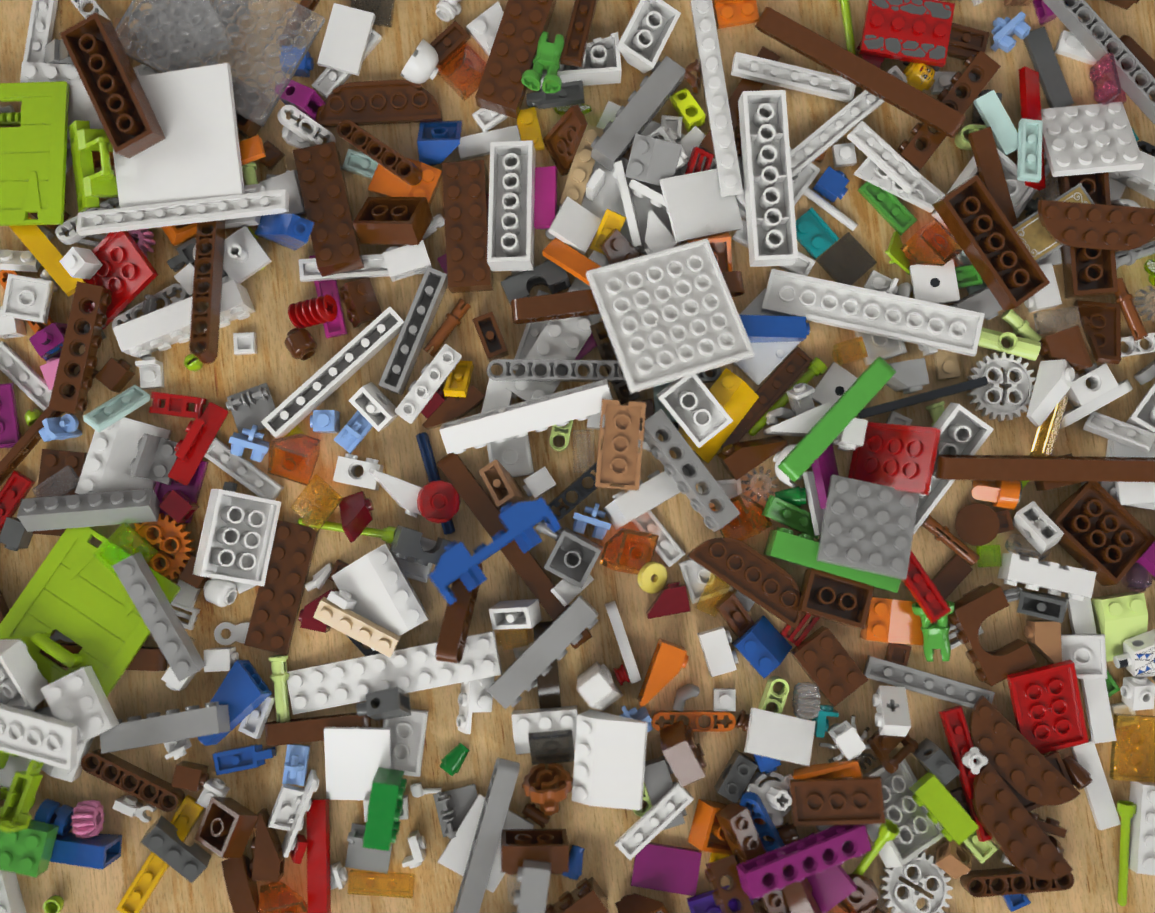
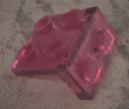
M1112 52L1107 53L1090 68L1089 77L1094 86V99L1097 104L1102 103L1106 105L1111 102H1122L1124 104L1127 99L1120 85L1114 55Z

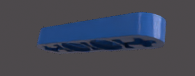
M753 792L744 793L740 806L750 810L755 829L765 852L768 853L785 846L760 797ZM754 819H763L765 824H757ZM771 836L774 841L768 842L763 837Z

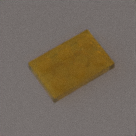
M1114 714L1113 724L1117 741H1112L1109 778L1120 781L1155 782V716Z

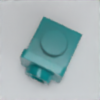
M820 705V708L813 707L812 721L816 722L815 737L824 738L825 732H828L829 720L826 719V716L839 717V712L834 710L833 706Z

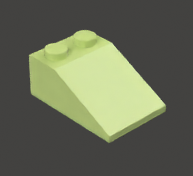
M1131 591L1091 598L1097 634L1105 635L1106 662L1113 661L1114 656L1123 654V642L1125 640L1147 632L1148 611L1145 595L1141 592Z

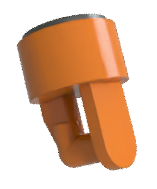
M974 480L972 482L971 494L977 500L992 502L994 507L1012 510L1019 505L1022 494L1021 481L995 480L993 482Z

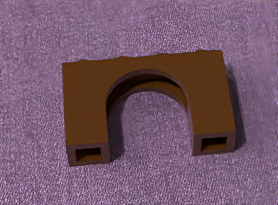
M989 583L954 602V612L948 615V619L952 625L956 626L958 630L956 635L963 645L965 644L967 648L966 656L971 663H974L977 669L975 674L980 682L993 686L1007 679V675L1018 673L1037 663L1028 643L1020 639L994 651H985L980 645L978 634L983 621L994 613L1010 606L1001 586Z

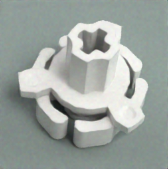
M774 771L765 774L757 772L750 779L746 792L757 794L763 802L775 826L782 825L783 817L791 810L790 779H793L790 774L783 776ZM767 776L774 777L776 779L768 780L764 783L759 784L761 780L767 778Z

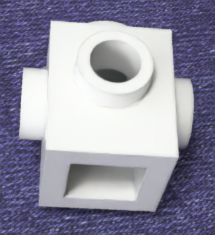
M1123 677V685L1120 689L1121 701L1133 711L1154 709L1155 684L1147 677Z

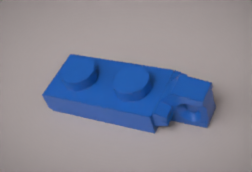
M255 744L213 753L216 775L257 768L266 764L265 759L276 756L275 747L263 749L262 744Z

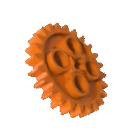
M159 513L158 521L134 523L136 528L128 530L132 536L125 537L130 543L124 545V548L129 549V553L132 555L141 552L148 566L169 580L170 578H178V574L183 572V567L187 565V560L192 556L189 552L195 550L194 547L190 546V543L194 542L195 539H188L192 531H184L187 524L179 525L178 522L172 520L171 516H165L164 513ZM155 528L159 531L158 538L154 536ZM172 540H175L177 543L176 549H173L171 546ZM144 546L148 550L147 556H145L143 553ZM161 558L166 562L165 567L160 564Z

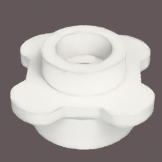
M972 747L970 751L964 754L962 763L971 769V773L979 774L981 767L987 765L988 759L979 753L977 747Z

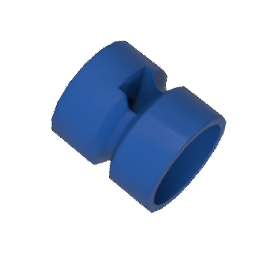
M47 798L39 806L34 820L59 826L57 834L65 836L72 828L71 816L73 815L74 808L68 805L60 806L59 802Z

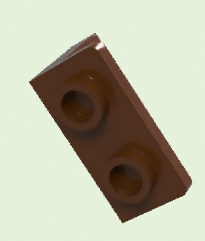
M370 278L346 282L340 289V298L345 303L347 318L349 322H352L353 328L359 327L362 323L374 321L382 314Z

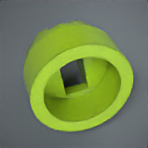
M193 354L187 355L184 359L185 367L191 371L200 370L203 363L197 359L188 364L196 357Z
M33 408L32 412L28 410L25 413L27 425L31 427L42 412L36 408Z
M58 895L48 898L43 904L45 913H59L64 906V900Z

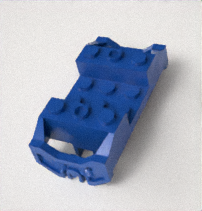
M542 497L536 501L517 502L514 505L510 502L501 508L499 520L507 532L505 533L504 530H501L492 537L493 542L486 546L485 543L479 545L473 550L475 553L473 556L470 555L462 542L457 544L456 541H453L444 548L446 552L442 554L435 570L429 574V577L449 605L456 602L457 599L448 585L460 578L469 592L479 586L487 578L478 565L510 542L515 540L523 553L539 544L542 540L533 526L544 520L547 527L553 533L561 528L555 515Z

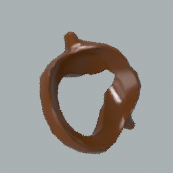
M695 59V62L686 67L685 79L691 86L693 93L698 94L701 86V68L698 59ZM691 71L697 72V80Z

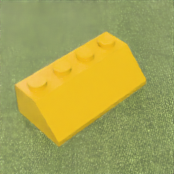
M727 368L709 391L733 422L700 448L696 446L682 427L678 430L695 454L707 464H709L759 398L744 380Z

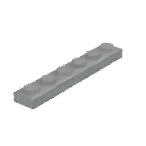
M869 655L863 671L867 678L898 687H906L907 690L973 708L981 696H984L992 704L995 692Z

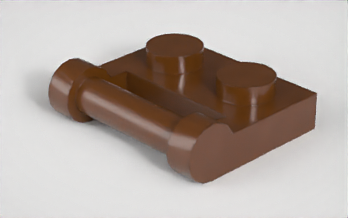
M878 729L867 740L884 769L890 774L895 773L898 765L910 753L918 749V743L908 733L906 737L879 735ZM901 742L903 748L891 759L888 754Z

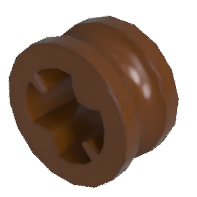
M745 710L740 712L735 725L737 729L741 727L743 732L748 730L750 714H746Z

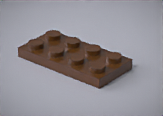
M42 449L37 498L76 495L75 491L88 453ZM66 529L33 531V534L62 536Z
M881 776L790 779L794 826L886 824Z

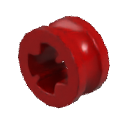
M623 664L620 665V668H613L620 686L624 682H630Z

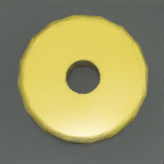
M655 561L644 564L638 573L639 587L650 594L660 592L668 580L666 567ZM654 574L655 577H654V579L651 581V576Z

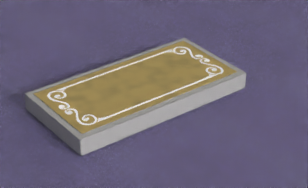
M1081 183L1053 200L1095 204ZM1038 211L1013 226L1036 262H1039L1063 246L1054 241L1045 227H1042Z

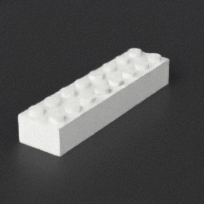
M786 90L743 91L738 100L750 267L793 265L798 259Z

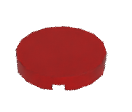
M441 480L431 481L424 485L418 494V510L430 522H447L459 510V493L449 482Z

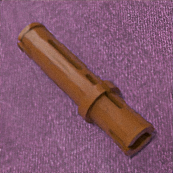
M1118 278V292L1114 293L1115 303L1121 304V311L1134 341L1143 339L1148 336V333L1132 301L1134 299L1133 295L1129 294L1123 278Z
M461 298L459 299L451 313H447L446 320L425 348H423L424 351L428 353L431 347L434 346L429 354L433 357L454 328L461 324L460 320L471 308L468 303L461 310L460 308L465 301Z
M928 515L921 526L932 533L934 539L943 542L970 566L974 565L980 556L949 532L947 526H942L931 515Z

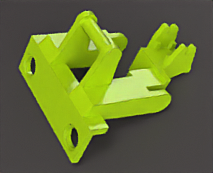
M75 120L68 127L78 212H84L89 208H99V198H118L116 176H114V171L111 170L109 152H113V148L105 130L90 129L89 121ZM92 151L100 152L102 170L97 173L94 172Z
M0 750V769L5 768L10 755H18ZM31 760L27 771L15 772L9 791L6 787H0V801L5 799L3 807L0 806L1 831L10 833L28 828L32 817L28 812L35 803V795L43 777L40 774L43 762Z

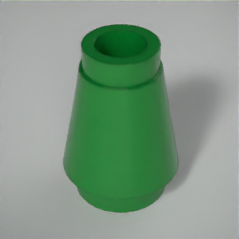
M800 486L775 492V497L797 507L806 505L805 487L800 488Z
M459 743L441 759L442 763L439 767L453 777L455 773L458 774L470 750Z

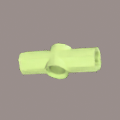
M982 327L978 346L994 350L999 354L1005 352L1009 355L1013 354L1017 357L1035 361L1041 349V342L1018 337L1011 332L1003 333ZM1002 339L1009 341V348L1003 347L1001 344Z

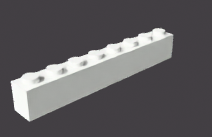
M389 306L263 419L261 423L275 438L281 440L400 333L404 321Z
M604 379L443 423L439 431L447 454L452 452L460 454L465 452L467 448L474 447L479 449L486 446V443L489 442L501 443L506 441L508 437L515 436L519 438L527 435L530 431L542 432L547 430L548 426H564L574 419L582 421L596 413L601 415L602 399L613 400L608 381Z

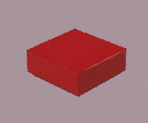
M297 834L296 846L294 850L290 851V856L293 863L301 864L308 842L305 835Z

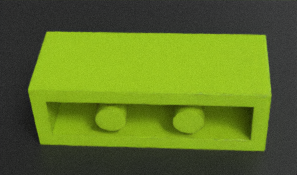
M927 772L909 788L913 793L911 798L919 807L924 806L928 810L926 813L927 817L934 824L939 823L943 828L940 832L949 842L953 840L960 845L979 828L932 773Z

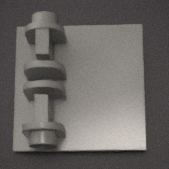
M267 383L228 396V401L225 402L227 409H231L240 434H242L243 428L251 430L253 424L258 425V430L266 428L261 421L276 409Z
M475 784L433 794L443 837L448 836L449 839L456 837L457 828L478 796Z
M352 823L351 832H349L347 838L349 844L345 867L388 874L392 844L389 851L363 848L366 825Z

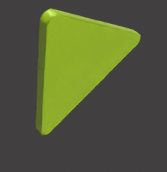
M895 231L885 253L892 259L889 261V264L897 263L910 275L908 257L899 233Z

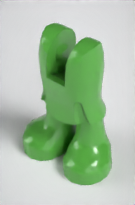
M543 31L538 41L536 56L532 62L533 68L532 70H525L522 74L521 82L527 88L539 91L543 70H547L546 76L543 79L542 89L545 93L551 94L560 91L562 86V80L557 75V72L560 69L559 62L564 47V36L557 34L554 43L548 42L549 32Z
M945 600L952 611L938 619L937 623L934 624L929 621L917 602L912 604L913 613L921 618L922 627L920 628L923 633V650L927 662L934 661V649H940L942 661L950 660L951 647L948 615L954 612V602Z

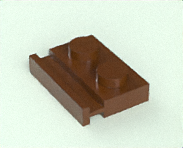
M952 23L947 56L966 60L971 54L975 55L979 51L985 53L990 32Z

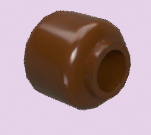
M294 328L290 330L284 342L292 357L302 361L311 358L315 354L317 347L316 341L306 329Z

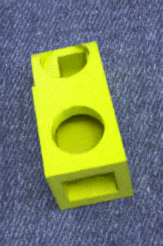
M683 88L670 96L672 106L678 112L679 117H683L682 121L687 132L695 126L699 128L705 124V113L687 88Z

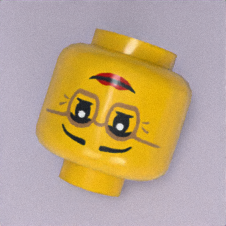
M910 62L903 71L907 77V84L920 91L924 89L926 91L929 90L935 82L933 79L935 70L929 65Z

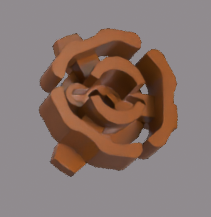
M551 762L548 764V770H546L545 764L541 763L530 769L529 774L524 777L522 788L525 789V795L530 796L532 802L540 804V810L545 815L552 816L555 813H559L560 801L566 799L567 793L572 791L573 778L570 772L566 771L560 764Z

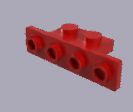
M209 402L201 418L196 417L195 421L191 420L185 430L187 432L184 440L180 439L175 447V456L178 458L168 474L169 478L185 486L189 485L228 416V410Z

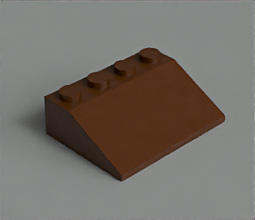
M1087 481L1048 516L1064 533L1058 544L1085 570L1097 572L1095 579L1102 586L1117 585L1155 540V537L1098 482Z

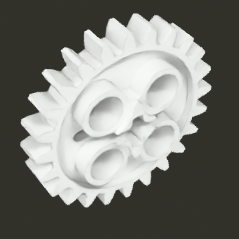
M1005 352L1000 353L999 356L997 353L991 354V357L987 355L983 357V362L977 361L976 365L978 368H971L970 370L974 375L967 376V379L973 380L986 376L988 384L972 389L971 392L967 393V396H973L974 398L970 401V404H978L975 411L983 409L982 416L990 414V420H994L997 417L998 421H1004L1005 418L1007 421L1013 420V416L1017 418L1021 416L1020 412H1027L1026 406L1030 404L1034 388L1032 382L1036 381L1035 377H1030L1034 370L1027 371L1026 369L1029 363L1021 364L1022 357L1014 360L1013 354L1006 357ZM989 371L994 373L995 378L993 381L988 377ZM1010 372H1013L1015 374V381H1012L1010 379ZM989 392L994 395L993 402L988 399L987 395ZM1010 393L1014 394L1015 396L1014 403L1011 402L1009 399Z
M921 852L903 866L890 869L883 867L887 875L880 876L885 881V884L879 885V888L886 890L881 897L889 899L885 906L888 908L892 907L891 913H944L941 909L942 906L949 908L945 900L952 899V896L947 894V891L952 890L953 887L947 885L946 882L950 881L951 878L944 876L946 872L939 868L935 861L933 862L934 856L929 854L926 857L925 852ZM914 866L915 874L912 877H908L907 869ZM902 876L931 893L933 898H929L899 880V877ZM933 878L934 886L928 889L927 880ZM904 886L905 894L902 897H898V888ZM920 898L925 900L922 908L917 907V901Z

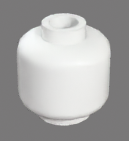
M212 578L205 583L203 588L205 600L219 607L231 605L237 597L236 586L232 581Z

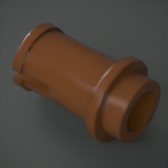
M528 802L522 811L524 818H529L542 829L545 828L551 817L535 807V803L531 804Z

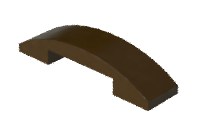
M604 321L590 325L601 359L618 360ZM604 366L605 369H606L607 374L609 375V370H608V368H607L606 366ZM611 382L616 396L620 400V405L640 397L638 391L630 392L627 382Z
M553 621L539 622L533 627L534 641ZM557 659L550 664L552 669L544 677L541 674L537 677L540 709L561 707Z

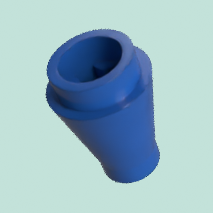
M572 845L569 852L568 872H563L562 876L578 880L579 875H582L584 848Z

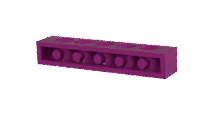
M864 824L835 825L738 864L736 867L743 891L751 899L762 898L766 893L773 890H781L790 883L803 881L805 877L812 874L822 873L829 867L842 865L846 860L861 857L864 853L871 851V846Z

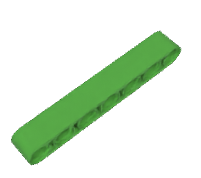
M879 356L777 467L795 482L891 379L896 370Z

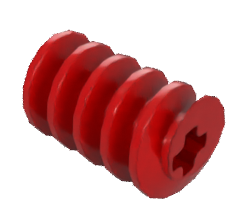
M328 294L304 300L303 302L292 303L288 307L289 319L298 329L332 322L337 317L338 312L335 299Z

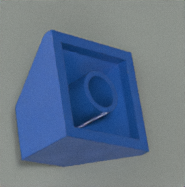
M462 121L420 122L417 138L419 162L430 166L441 164L460 144Z

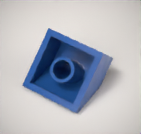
M764 615L741 638L738 637L732 643L764 679L782 663L792 649V646Z

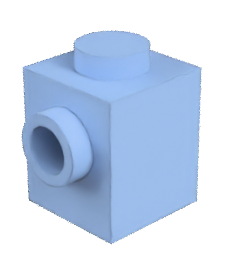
M313 410V415L310 416V427L316 433H339L340 412L336 410Z

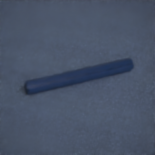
M426 432L416 435L428 480L429 482L441 480L428 434ZM452 518L447 522L441 523L445 535L455 532Z

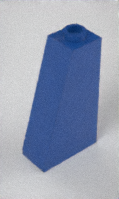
M295 214L261 216L260 225L257 226L254 235L292 250H297L307 244L314 222Z
M739 315L750 343L804 341L810 332L809 323H806V317Z
M237 660L210 701H219V705H228L230 731L197 737L205 746L218 744L272 694L249 660Z
M68 832L65 836L57 834L50 862L104 869L121 857L122 835L99 834L92 838L82 839L77 838L73 832Z

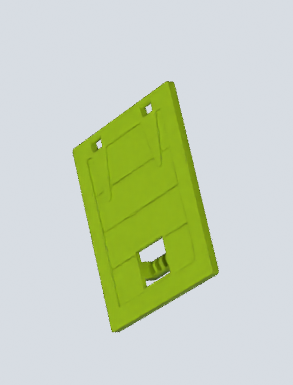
M65 81L0 83V102L22 101L21 112L0 113V126L20 125V127H0V226L62 225L64 223L69 84ZM28 213H38V219H28Z
M91 527L66 529L0 623V640L21 639L26 644L31 658L37 663V668L41 675L50 684L83 667L92 666L106 697H108L151 634L112 567L132 554ZM92 536L102 542L99 547L89 542ZM149 566L171 604L181 587ZM54 630H58L83 647L79 654L71 653L49 637ZM41 649L53 658H55L56 660H58L59 662H61L62 664H64L65 666H67L68 670L66 671L64 668H62L61 666H59L58 664H56L55 662L41 654Z

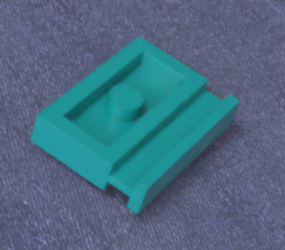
M812 207L795 221L797 240L814 260L839 240V237Z

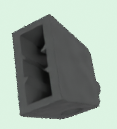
M399 687L366 694V702L357 703L358 716L368 715V717L374 720L411 716L410 696Z
M925 738L918 744V749L912 753L924 769L935 775L943 786L947 785L960 773L942 749L928 738ZM932 750L930 755L925 756L928 751Z

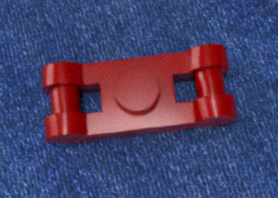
M152 392L151 398H153L152 406H149V413L193 419L197 417L200 419L207 399ZM162 400H166L164 408H161ZM189 403L195 404L194 412L188 411Z

